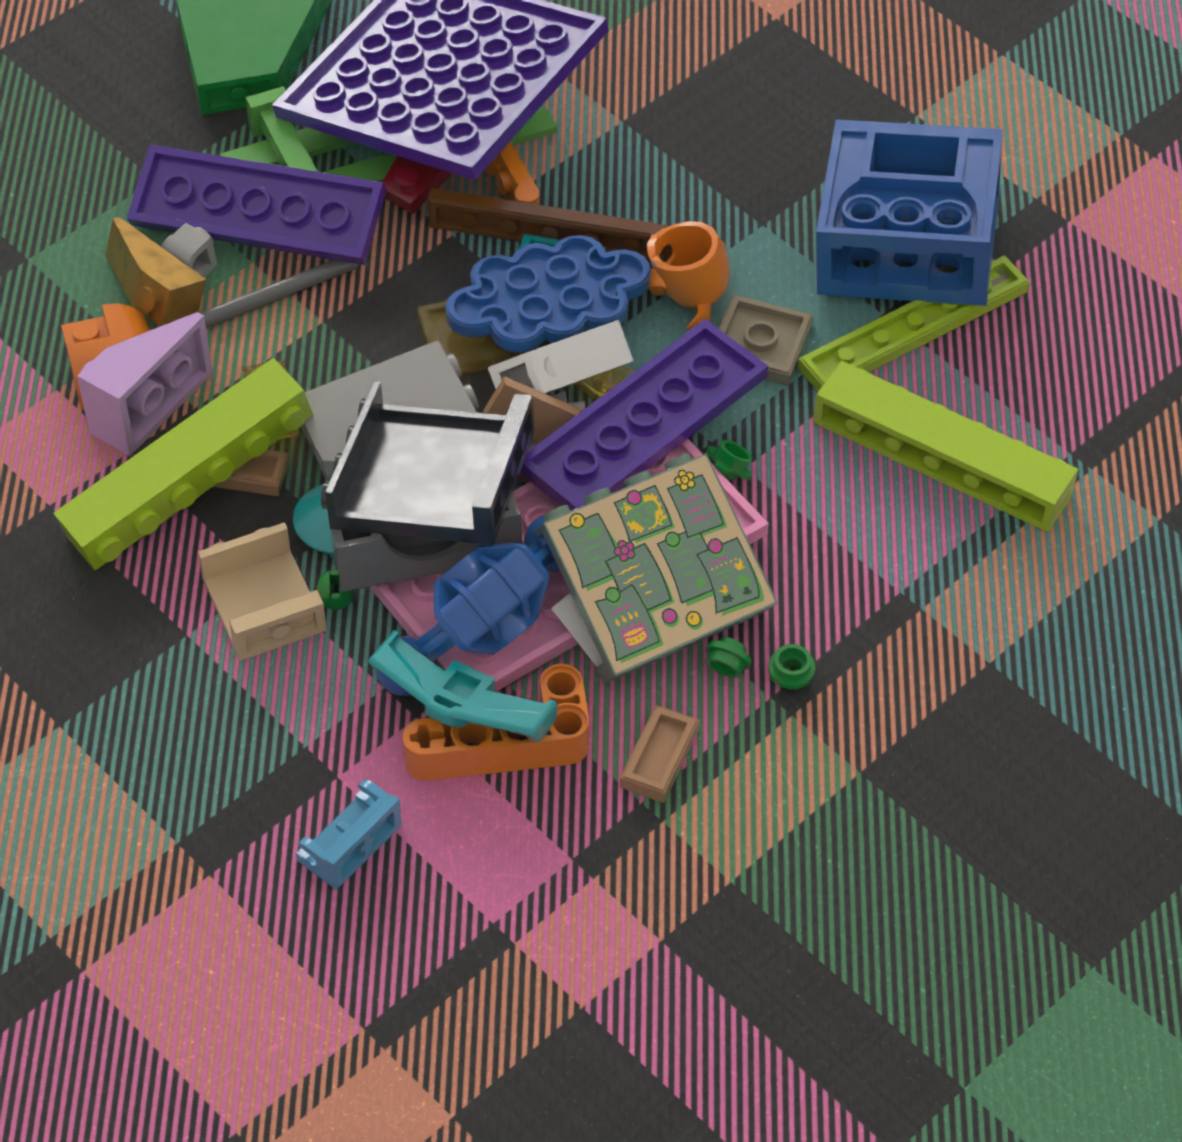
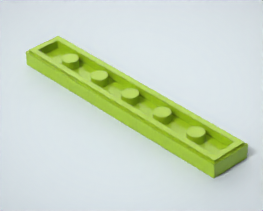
M1004 255L992 261L987 306L941 303L940 305L936 302L915 300L798 358L797 368L817 391L821 389L841 361L871 372L1027 293L1030 281ZM1002 269L1009 276V279L992 286L991 281L1000 277L996 271Z

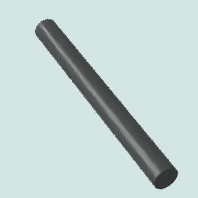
M331 260L200 312V314L204 315L206 328H209L357 269L358 264Z

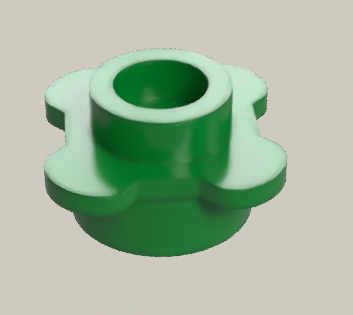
M723 440L718 448L708 446L706 449L707 455L714 461V467L726 479L734 480L739 476L744 480H750L753 476L752 472L747 469L752 456L741 445L730 440Z

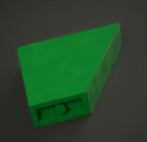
M176 0L178 20L201 115L247 108L246 97L283 86L287 90L332 0Z

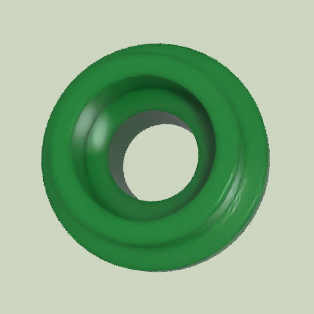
M722 637L720 641H710L706 648L708 654L706 664L708 667L728 677H740L742 670L748 669L752 661L751 657L746 653V647L732 638Z
M788 644L780 647L771 656L768 672L770 678L778 686L786 689H800L807 686L813 680L815 662L804 647ZM787 668H794L797 671H790Z

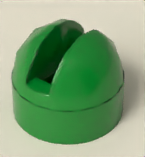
M328 570L320 576L317 583V591L325 608L339 610L347 607L353 601L354 589L342 591L337 570ZM339 584L340 593L331 594V585Z

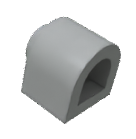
M185 223L173 235L167 237L162 244L163 249L204 278L218 265L213 247V239L207 231L200 227H193Z

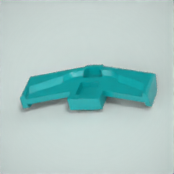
M396 630L392 631L368 660L375 670L381 671L423 703L427 716L449 726L462 727L470 722L526 735L529 740L539 742L557 717V703L555 701L549 700L547 703H541L494 692L495 678L453 660L448 668L443 671L399 638V632Z

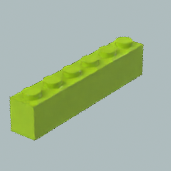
M272 358L53 514L66 537L91 567L97 570L105 563L115 560L123 550L143 536L153 533L161 523L179 510L192 505L196 498L214 485L227 480L235 470L249 460L262 455L270 445L287 433L300 428L308 418L313 416L306 394L287 371Z
M841 361L816 394L813 423L1046 532L1050 531L1072 498L1078 468L1067 464L1059 458L1051 457L1027 446L1020 440L1012 439L992 430L980 422L957 414L941 404L933 403L909 392L904 387L896 386L874 376L862 368H857Z

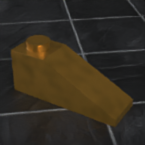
M120 217L114 218L105 255L131 305L159 326L198 312L206 279Z

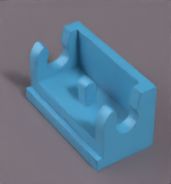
M364 779L358 785L360 791L355 795V800L314 840L304 837L298 843L301 849L296 852L297 861L336 890L402 826L400 799L393 794H388L367 779Z

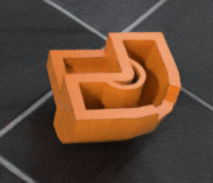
M119 303L102 304L104 316L61 325L81 411L84 410L77 376L85 364L93 361L107 347L151 330L145 315L135 307Z

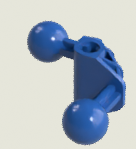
M543 517L536 518L528 526L524 536V544L478 545L434 582V615L438 623L419 638L411 636H399V638L435 664L436 659L455 645L466 652L495 655L521 635L539 618L549 584L548 572H560L544 535L537 537L534 533L545 522ZM375 670L379 682L386 690L400 696L411 695L381 671Z

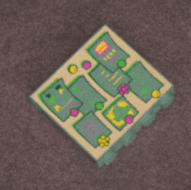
M689 453L682 454L664 464L666 470L654 476H651L649 470L640 472L624 481L626 488L612 494L609 487L600 489L583 499L586 505L570 511L568 505L560 506L544 514L542 517L545 522L534 532L537 537L544 535L601 656L603 663L596 668L604 684L760 615L778 604L707 453L693 459Z

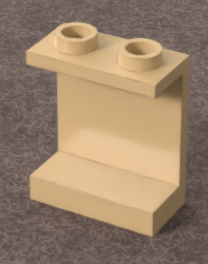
M285 522L269 528H261L254 533L228 542L216 543L210 548L198 551L202 579L239 661L327 631L324 603L318 591L310 592L290 551L288 528Z

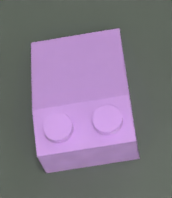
M196 312L107 347L93 361L85 364L77 377L90 434L131 456L213 374L204 315Z

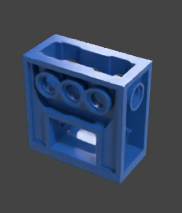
M835 120L816 229L817 295L906 301L918 300L987 306L1000 194L1003 129ZM858 260H868L874 263L869 267L863 268L853 265ZM907 262L913 264V266L901 267L897 264ZM950 265L958 270L952 273H944L939 271L938 268Z

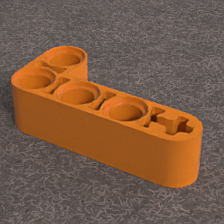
M556 664L548 667L541 675L540 702L555 701L557 703V717L539 742L529 740L526 735L470 722L462 727H453L433 718H422L408 724L403 731L402 741L406 771L415 779L430 781L571 765L580 762L585 758L589 749V714L583 678L580 672L568 664ZM566 732H567V733H573V734H571V735H564V734H562V733H566ZM516 738H525V740H515V739H516ZM478 743V745L470 746L466 744Z

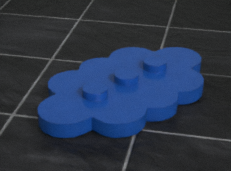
M581 235L564 238L554 247L540 243L527 244L520 247L512 257L493 255L479 260L473 266L470 273L471 286L455 291L448 298L445 305L447 324L452 331L461 336L472 338L491 335L499 347L516 353L535 349L544 340L555 343L583 333L586 329L591 330L619 320L620 324H622L628 314V300L641 296L649 288L651 282L650 263L644 256L635 251L615 250L606 252L600 242L591 237Z

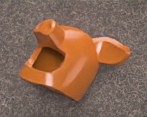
M687 221L663 228L653 234L646 244L650 262L654 267L651 269V282L648 289L654 296H669L681 307L694 309L697 314L687 326V330H691L704 319L710 322L712 305L727 291L730 282V261L726 251V244L720 239L713 227L703 222ZM669 244L672 248V256L666 262H663L659 255L663 247Z

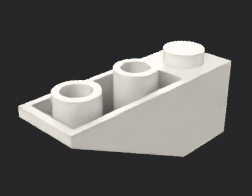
M619 320L500 362L488 367L495 389H497L505 376L544 394H548L628 364L634 360Z

